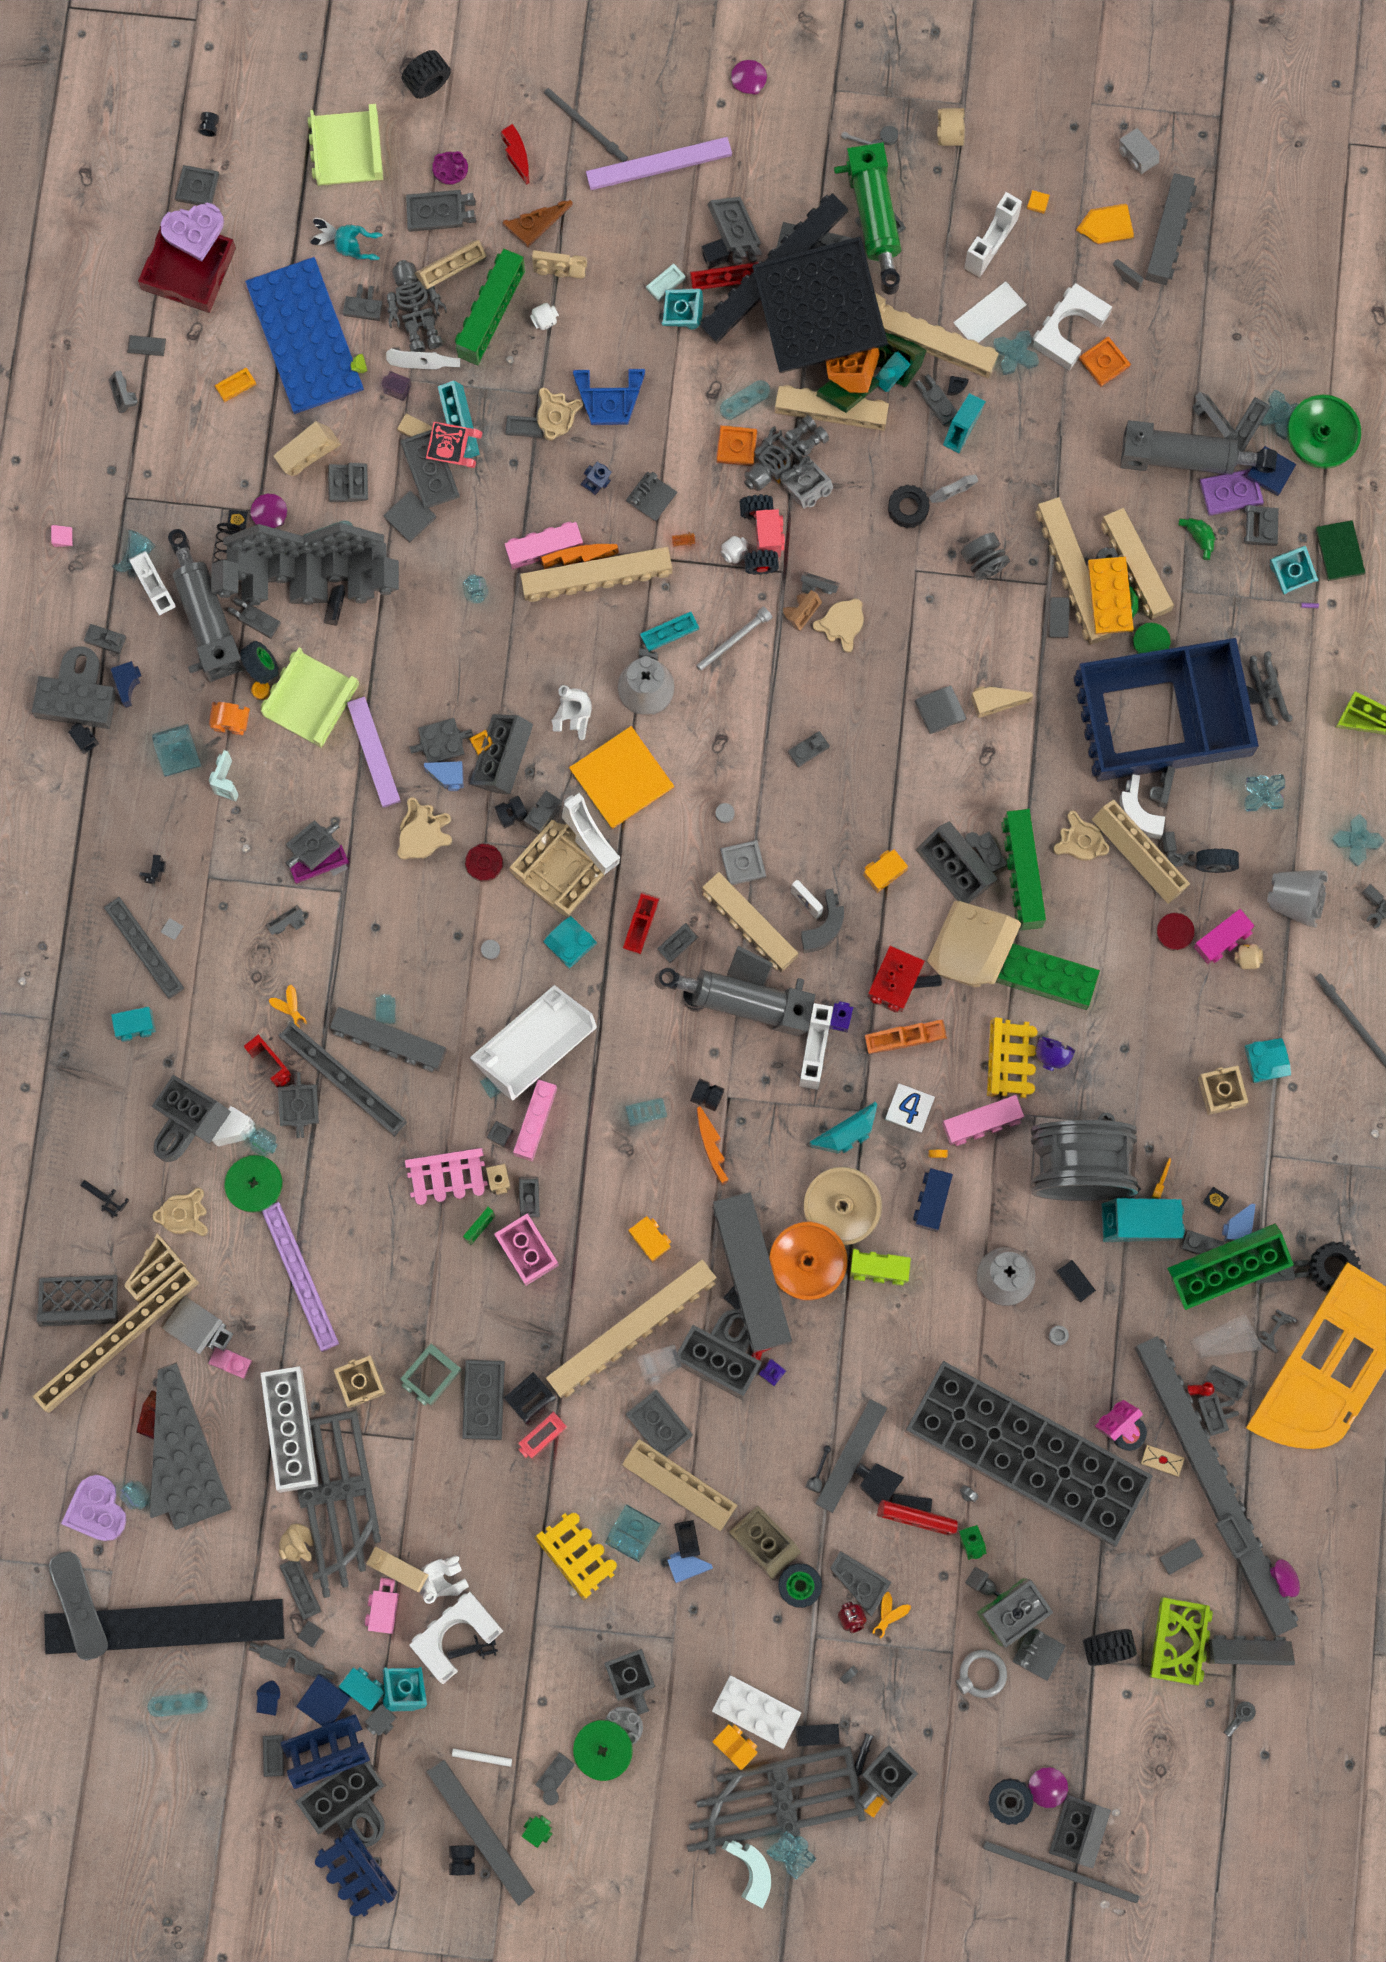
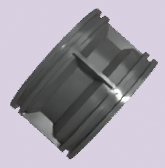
M1105 1120L1057 1121L1032 1127L1031 1144L1035 1145V1152L1040 1156V1174L1031 1180V1186H1033L1031 1194L1039 1198L1062 1201L1113 1200L1138 1194V1188L1136 1187L1138 1179L1129 1173V1154L1133 1151V1144L1137 1142V1136L1135 1135L1137 1127L1128 1123Z

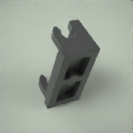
M1212 1365L1202 1384L1210 1382L1213 1384L1215 1391L1239 1401L1249 1382Z

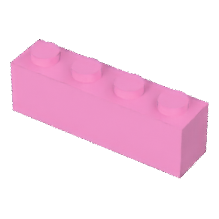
M566 522L558 528L549 527L541 533H529L524 538H513L508 540V543H505V549L512 570L540 562L541 557L556 551L583 546L576 522Z
M541 1080L537 1081L513 1152L514 1156L533 1162L557 1091L556 1085Z
M1015 1095L943 1121L942 1125L950 1145L960 1146L967 1143L966 1140L972 1137L974 1140L984 1137L986 1132L992 1131V1133L1003 1130V1126L1010 1125V1127L1019 1125L1021 1124L1020 1120L1024 1118V1114Z

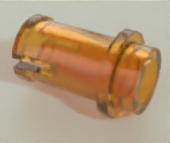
M688 532L689 534L672 535L673 547L696 544L695 533Z

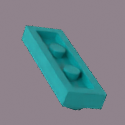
M692 611L641 633L640 637L646 649L650 652L699 630V626Z

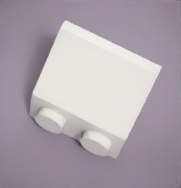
M230 1106L229 1110L231 1113L212 1139V1142L216 1146L244 1141L246 1137H250L253 1134L255 1123L250 1117Z

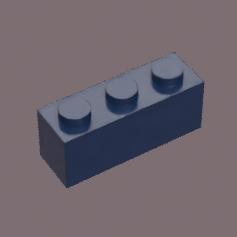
M930 1168L929 1173L925 1172L922 1183L926 1185L924 1191H920L917 1201L921 1203L919 1210L915 1209L913 1221H916L915 1227L938 1232L953 1174Z

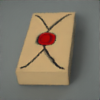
M1146 1445L1140 1464L1179 1477L1185 1458Z

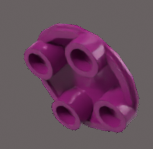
M755 60L741 61L732 70V86L742 93L756 95L766 84V69Z
M459 151L445 152L434 157L432 172L439 182L453 185L461 182L466 177L468 163Z
M267 493L260 495L254 500L250 513L256 525L260 524L276 528L284 525L288 509L281 497L276 494Z
M1283 1559L1278 1560L1275 1566L1270 1569V1573L1279 1585V1592L1282 1597H1296L1300 1592L1298 1575L1289 1562Z
M1051 1767L1041 1768L1029 1779L1028 1787L1033 1794V1801L1038 1806L1054 1808L1065 1800L1068 1793V1782L1059 1770Z

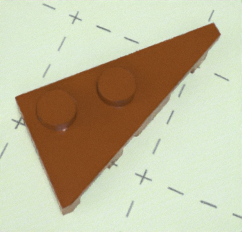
M571 200L561 201L555 206L543 207L529 214H522L519 218L510 221L508 219L504 220L502 223L506 229L529 248L573 205V202Z

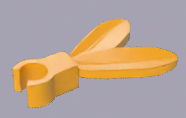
M293 985L287 987V1003L278 998L269 999V1003L273 1008L291 1015L295 1025L299 1028L300 1026L297 1024L299 1020H304V1023L307 1024L306 1019L297 1011V993Z
M1171 1158L1168 1159L1160 1181L1155 1186L1152 1194L1153 1199L1161 1198L1164 1189L1163 1183L1169 1170Z
M886 1592L881 1602L882 1620L873 1629L872 1634H875L876 1629H880L882 1635L879 1638H882L888 1624L908 1614L911 1606L908 1604L902 1605L892 1611V1596L889 1592Z

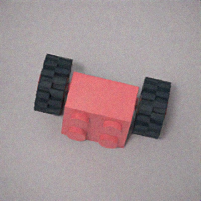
M755 494L743 497L739 501L740 515L744 519L748 518L751 520L754 518L758 552L752 551V553L749 552L744 555L745 571L753 575L773 573L779 569L778 557H781V551L784 550L783 515H779V509H774L772 496H763V494L756 496Z

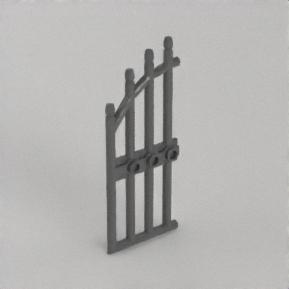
M357 1409L309 1419L310 1427L313 1429L322 1484H318L319 1486L299 1489L297 1491L300 1508L307 1507L318 1571L312 1573L313 1580L320 1579L324 1598L330 1597L327 1576L336 1571H339L342 1588L349 1586L346 1565L355 1556L359 1571H366L363 1547L371 1532L373 1533L374 1543L381 1542ZM351 1419L361 1472L360 1476L351 1478L349 1477L339 1421ZM328 1423L332 1424L342 1478L330 1482L320 1429V1425ZM365 1495L369 1520L360 1536L353 1497ZM346 1499L354 1547L345 1556L343 1554L334 1505L335 1501ZM325 1503L337 1563L327 1568L325 1567L315 1512L316 1505Z
M851 1746L717 1775L718 1782L730 1780L718 1796L696 1801L699 1808L714 1805L709 1819L689 1824L690 1830L708 1827L707 1840L697 1844H689L687 1849L688 1852L708 1849V1855L715 1854L716 1847L723 1845L725 1841L729 1843L732 1840L740 1842L780 1833L781 1839L801 1835L799 1828L858 1816L859 1822L866 1821L864 1808L857 1803V1800L861 1797ZM839 1756L845 1757L847 1768L789 1780L787 1768ZM767 1772L769 1785L732 1792L743 1777ZM849 1776L851 1788L793 1800L791 1788ZM766 1793L772 1794L774 1805L719 1816L722 1805L725 1802ZM849 1796L854 1798L856 1808L802 1820L797 1819L795 1808ZM776 1813L778 1825L715 1838L716 1825Z

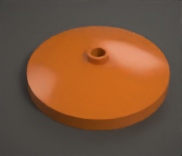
M801 1222L788 1227L776 1238L770 1251L769 1260L777 1286L783 1292L796 1299L809 1301L828 1296L840 1285L846 1273L847 1253L842 1240L833 1230L819 1223ZM806 1259L811 1260L810 1266L804 1264Z

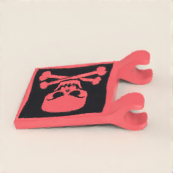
M434 422L426 458L475 468L476 461L464 458L468 436L481 439L482 432L478 429Z

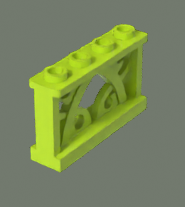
M1164 1597L1160 1598L1150 1678L1199 1686V1682H1203L1204 1670H1201L1202 1662H1206L1207 1650H1204L1205 1642H1208L1210 1637V1630H1207L1208 1622L1212 1621L1213 1615L1209 1605ZM1170 1604L1187 1608L1181 1616L1170 1610ZM1191 1610H1197L1201 1615L1200 1622L1194 1623L1193 1618L1195 1616L1190 1617L1187 1621L1185 1619L1187 1613ZM1177 1621L1178 1626L1173 1631L1169 1630L1168 1624L1173 1623L1175 1626ZM1183 1626L1192 1639L1193 1645L1178 1657L1176 1649L1170 1643L1165 1642V1637L1177 1634ZM1196 1629H1200L1199 1637L1195 1631ZM1166 1649H1170L1172 1651V1660L1171 1654L1168 1657L1164 1655V1651ZM1197 1652L1195 1661L1191 1657ZM1182 1663L1183 1669L1187 1671V1665L1191 1664L1194 1669L1193 1674L1189 1677H1184L1179 1672L1178 1665ZM1174 1667L1177 1677L1160 1674V1671L1163 1668Z

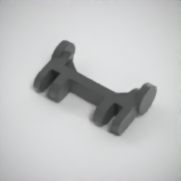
M1279 1309L1275 1312L1281 1318L1273 1315L1271 1318L1277 1322L1270 1334L1265 1331L1261 1333L1267 1340L1265 1341L1260 1337L1257 1339L1276 1354L1278 1350L1275 1346L1274 1335L1280 1326L1292 1322L1296 1324L1298 1321Z

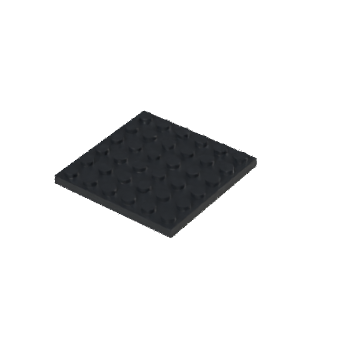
M861 236L752 265L780 374L888 345Z

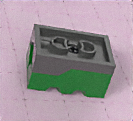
M1022 1578L1012 1588L999 1595L993 1602L985 1605L976 1613L996 1643L1006 1648L1053 1614V1611L1032 1580Z

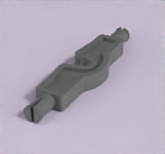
M253 1642L250 1644L252 1647H249V1651L260 1654V1658L271 1661L280 1667H286L288 1660L293 1657L295 1659L293 1669L295 1672L315 1678L320 1673L328 1679H334L333 1676H335L336 1672L324 1669L325 1666L323 1664L307 1659L304 1654L297 1650H281L267 1644L260 1646Z

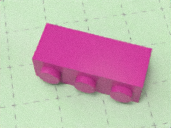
M1239 909L1200 939L1193 947L1207 964L1212 961L1216 963L1223 957V952L1226 950L1230 952L1238 946L1237 941L1241 938L1246 940L1253 934L1251 930L1255 926L1245 913Z

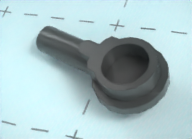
M1244 1701L1237 1705L1236 1717L1224 1731L1228 1737L1234 1733L1243 1721L1248 1722L1255 1717L1256 1710L1253 1704Z

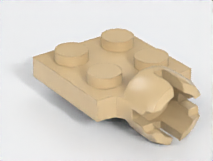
M533 250L534 272L540 275L554 274L557 277L570 276L579 279L584 278L586 275L587 258L584 256L573 255L570 257V255Z

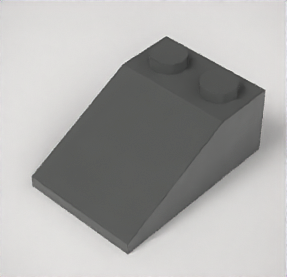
M738 946L727 976L766 986L772 975L773 963Z

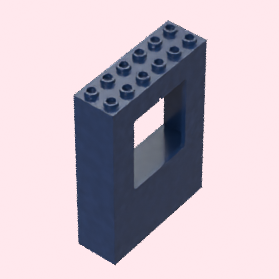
M1236 638L1080 663L1076 670V675L1073 676L1075 687L1078 686L1079 693H1077L1078 704H1082L1083 709L1081 711V720L1086 724L1084 735L1086 741L1089 740L1090 744L1088 755L1090 759H1093L1094 764L1091 766L1093 777L1096 776L1097 782L1130 777L1133 774L1142 775L1166 771L1168 766L1178 769L1251 757L1259 747ZM1172 683L1184 742L1115 753L1110 726L1105 725L1109 721L1103 694Z

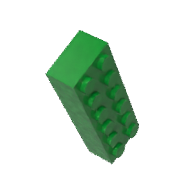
M503 248L501 254H497L494 261L495 266L493 270H489L486 277L487 282L481 286L478 294L480 296L477 301L473 302L470 310L472 312L469 317L465 318L463 322L464 328L455 338L458 358L477 366L525 273L524 257Z
M1030 809L1007 811L1003 822H1001L1002 833L1006 834L1004 849L1009 854L1006 863L1007 869L1011 870V877H1009L1010 888H1014L1012 904L1017 909L1015 919L1021 923L1020 931L1043 928L1046 922Z
M1012 944L995 983L1087 1010L1090 1006L1100 970Z
M1276 1223L1168 1267L1167 1270L1183 1308L1187 1310L1289 1268L1294 1264L1283 1234Z

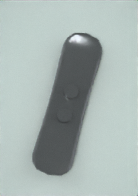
M72 1552L59 1553L51 1559L49 1572L61 1601L76 1653L80 1659L85 1661L96 1659L106 1652L108 1642L93 1604L80 1559Z

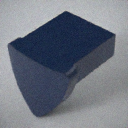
M271 1680L261 1685L256 1691L258 1696L256 1713L276 1716L281 1693L277 1683Z

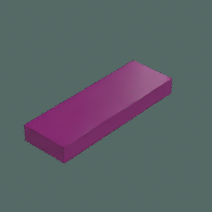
M342 844L313 870H310L301 862H297L289 868L295 883L298 884L348 864L349 861Z

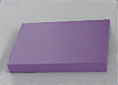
M1250 469L1233 472L1232 475L1223 474L1200 479L1208 516L1244 509L1247 505H1263L1264 501L1259 484L1246 478Z

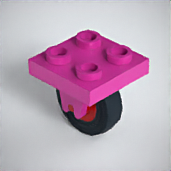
M1125 1400L1116 1403L1113 1410L1107 1415L1102 1416L1095 1425L1099 1432L1112 1439L1118 1447L1127 1451L1136 1450L1141 1447L1147 1436V1428L1144 1422L1139 1419L1143 1413Z

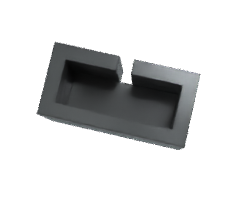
M547 790L536 803L537 808L533 807L524 820L525 826L538 835L553 820L562 807V801Z

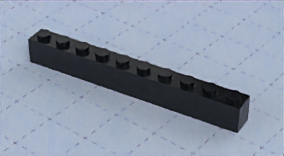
M833 193L830 196L828 194L825 195L820 201L821 205L817 209H811L806 215L808 218L803 223L801 221L797 223L793 228L795 231L790 236L787 234L780 241L781 245L777 249L774 247L767 254L768 258L764 262L811 250L848 213V208ZM754 272L751 275L747 274L740 281L742 284L737 289L734 287L727 294L728 298L724 302L720 301L714 307L715 311L711 315L707 314L701 320V328L716 344L761 300Z

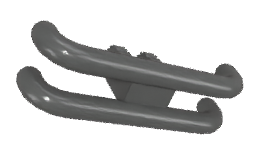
M1267 651L1264 653L1263 658L1268 679L1262 682L1255 655L1250 657L1249 665L1257 691L1262 700L1267 721L1271 726H1276L1278 720L1274 718L1269 703L1270 699L1276 698L1281 716L1285 722H1291L1293 716L1288 713L1272 665V654Z

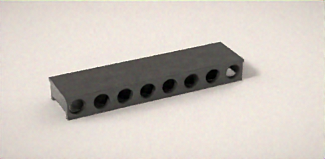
M751 1192L714 1201L712 1206L752 1352L757 1353L765 1349L791 1344L792 1338Z

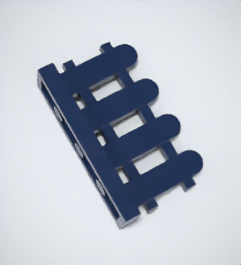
M352 1827L344 1832L341 1839L339 1837L336 1838L333 1846L325 1851L323 1848L318 1850L319 1855L315 1859V1865L319 1868L328 1866L330 1871L326 1876V1880L330 1884L340 1883L342 1887L338 1891V1897L341 1900L350 1898L353 1901L349 1909L352 1916L362 1914L364 1917L369 1913L367 1910L376 1904L382 1906L385 1904V1901L388 1904L395 1899L397 1890ZM344 1855L347 1860L336 1867L332 1861ZM355 1871L358 1877L347 1883L344 1877ZM367 1887L370 1893L359 1899L356 1893Z

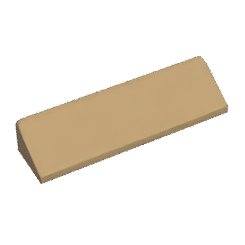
M475 240L416 271L415 275L425 289H429L487 256L480 241Z

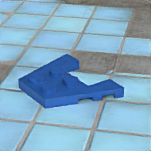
M629 369L628 388H590V370H573V376L591 425H629L645 377V369Z

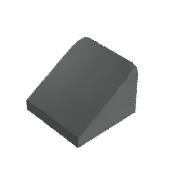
M975 1567L965 1584L975 1591H980L989 1574Z
M308 1620L297 1638L310 1647L315 1648L325 1631Z

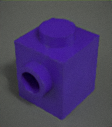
M839 1002L834 1004L829 1029L848 1033L853 1007H850L849 1003Z

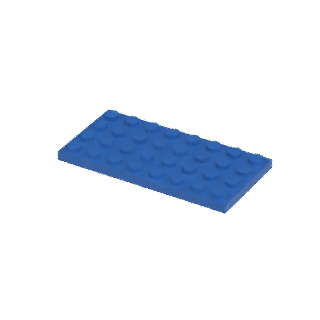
M315 257L245 281L294 414L364 390L358 372L351 370L353 358Z

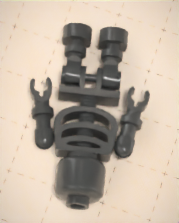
M401 260L392 269L395 284L398 286L396 287V294L393 292L387 294V302L389 303L387 312L390 314L389 327L392 328L391 323L393 319L398 322L397 327H400V321L397 317L398 307L403 311H412L410 314L402 315L406 331L410 335V351L425 352L424 342L419 341L420 335H417L418 327L422 325L424 329L427 328L428 330L427 336L429 338L427 343L429 349L442 347V338L437 336L438 331L434 327L436 324L432 309L420 310V308L428 302L427 293L430 295L431 303H434L438 316H440V312H438L439 306L445 310V313H447V308L440 301L441 297L436 293L435 286L425 289L422 283L418 281L415 275L417 271L415 265L407 262V260ZM421 318L422 321L417 323L416 319Z
M806 415L801 420L802 424L797 425V428L789 430L785 434L787 440L782 436V430L778 434H774L776 427H772L768 437L764 438L761 446H758L754 451L755 456L759 459V463H755L744 473L745 485L750 490L760 491L771 482V475L776 480L781 478L782 482H788L793 476H799L802 471L812 469L814 462L806 464L810 461V456L807 455L810 454L814 445L817 446L819 444V441L823 444L829 441L827 432L821 426L817 428L815 421L809 415ZM807 429L814 432V435H811L806 441H800L801 435L805 434ZM776 440H780V444L783 445L785 449L783 450L778 446H774L773 442H775ZM791 454L800 461L799 465H791L789 458Z

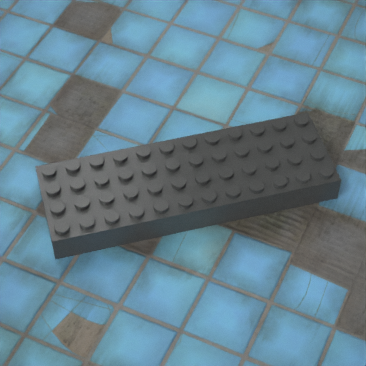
M945 1361L941 1363L905 1430L906 1433L1113 1547L1117 1546L1153 1475Z

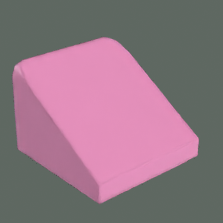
M51 525L52 545L54 547L73 546L72 527Z

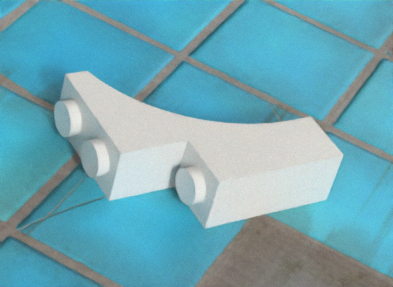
M580 793L575 796L571 795L564 801L562 818L575 832V842L605 875L619 864L620 857L597 828L586 807L584 798Z

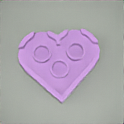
M213 204L195 205L189 211L180 209V211L168 212L162 219L161 233L169 244L202 261L219 236L224 225V219L220 210Z
M100 1475L89 1476L82 1480L76 1489L61 1524L98 1540H115L121 1535L126 1525V1513L115 1503V1485L108 1478Z

